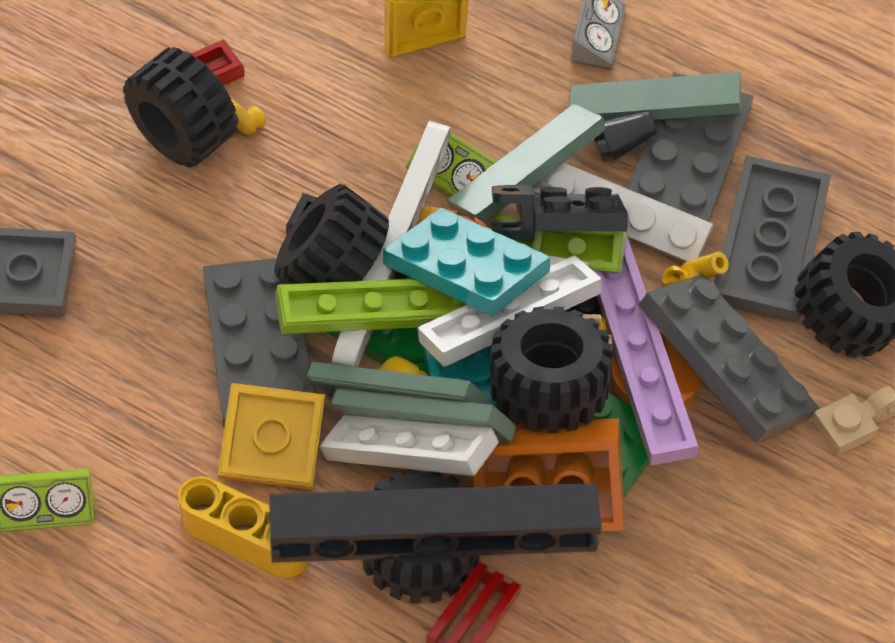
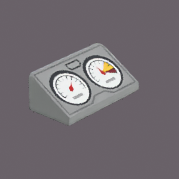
M583 0L573 40L571 61L612 69L626 3L621 0Z

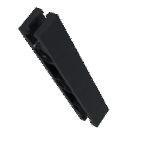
M597 483L269 494L271 563L597 552V535H600L602 528Z

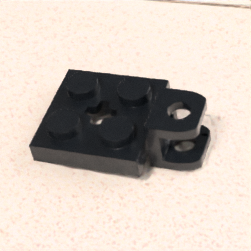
M532 185L492 186L491 196L493 202L520 204V220H498L491 222L492 231L510 239H534V228L535 231L627 232L628 212L619 194H612V189L590 187L585 189V194H567L566 188L544 187L540 189V194H534Z

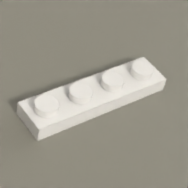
M565 163L559 165L541 180V182H545L552 187L566 188L567 194H585V189L590 187L612 189V194H619L628 212V239L683 262L701 257L714 227L708 221Z
M574 255L550 266L548 274L494 316L470 305H465L418 327L419 342L446 367L492 345V338L496 331H500L501 324L506 319L514 320L515 314L524 310L529 313L533 312V307L541 306L544 309H553V306L564 307L565 311L601 294V278Z
M343 415L319 445V448L328 461L475 476L499 441L490 427Z

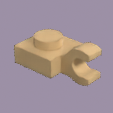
M890 385L882 387L863 403H860L854 393L814 411L812 422L835 455H842L876 438L879 430L876 423L885 421L895 415V409L892 406L895 405V392Z

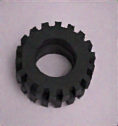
M168 47L131 75L125 81V85H123L124 101L137 128L154 148L181 166H197L237 131L238 117L235 113L236 109L223 84L202 61L198 60L191 53L182 51L180 48L173 47L171 49Z
M338 184L330 188L308 206L287 234L277 256L274 269L275 276L285 284L361 281L371 269L383 248L389 229L388 217L346 185Z
M851 232L848 236L845 234L837 236L800 272L797 278L799 283L795 286L794 295L800 299L795 304L797 312L804 314L805 319L802 323L806 329L811 328L817 334L814 338L822 344L825 341L830 344L829 350L836 353L844 350L847 357L856 358L859 354H862L864 357L872 356L876 351L880 352L895 339V250L893 249L895 245L887 240L884 243L880 242L877 235L869 233L864 237L861 232ZM852 288L860 294L863 300L855 294Z
M543 306L533 307V312L527 313L523 310L515 314L514 320L506 319L501 324L500 331L495 332L491 346L490 395L492 401H497L496 408L503 414H509V420L514 424L525 423L528 430L536 432L539 428L548 429V433H558L559 428H566L568 431L578 429L579 422L588 424L593 421L595 413H601L604 409L609 395L613 351L606 331L598 330L599 323L592 318L584 319L583 313L576 310L567 312L564 311V307L553 306V309H544Z
M410 469V475L403 476L401 471L390 474V483L388 484L381 480L374 486V491L460 488V479L453 475L448 479H444L441 477L442 472L431 471L430 474H422L421 470ZM480 556L363 560V569L367 576L374 575L373 584L380 590L387 586L390 588V597L400 600L404 594L410 596V603L421 604V597L429 596L431 603L442 600V592L444 591L450 596L456 594L460 589V582L466 581L474 567L478 564Z

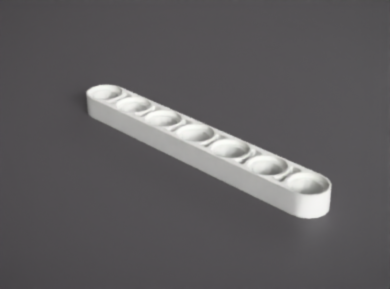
M433 121L428 122L388 217L389 229L383 248L362 281L394 280L397 271L383 265V249L417 224L446 152L451 127ZM373 330L341 331L334 350L332 364L358 367Z

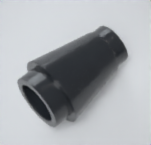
M647 110L643 113L605 120L606 130L594 138L603 162L612 158L617 161L658 133Z

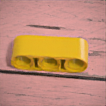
M203 476L191 478L181 486L178 493L181 522L184 530L191 536L278 577L293 578L300 575L307 568L308 562L271 563L269 505ZM201 504L211 506L210 508L201 511L192 509L193 507ZM240 524L253 526V528L245 531L235 529Z

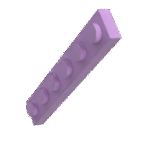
M627 237L621 273L592 270L601 278L602 293L596 297L602 316L605 319L608 334L612 335L613 350L650 466L695 458L698 453V444L660 331L638 305L646 295V290Z

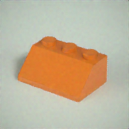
M619 418L594 419L588 424L579 422L578 429L568 431L566 428H559L558 433H548V429L539 428L536 432L528 430L525 423L514 424L516 429L512 441H499L483 466L473 476L474 487L597 483L601 532L624 531L623 474Z

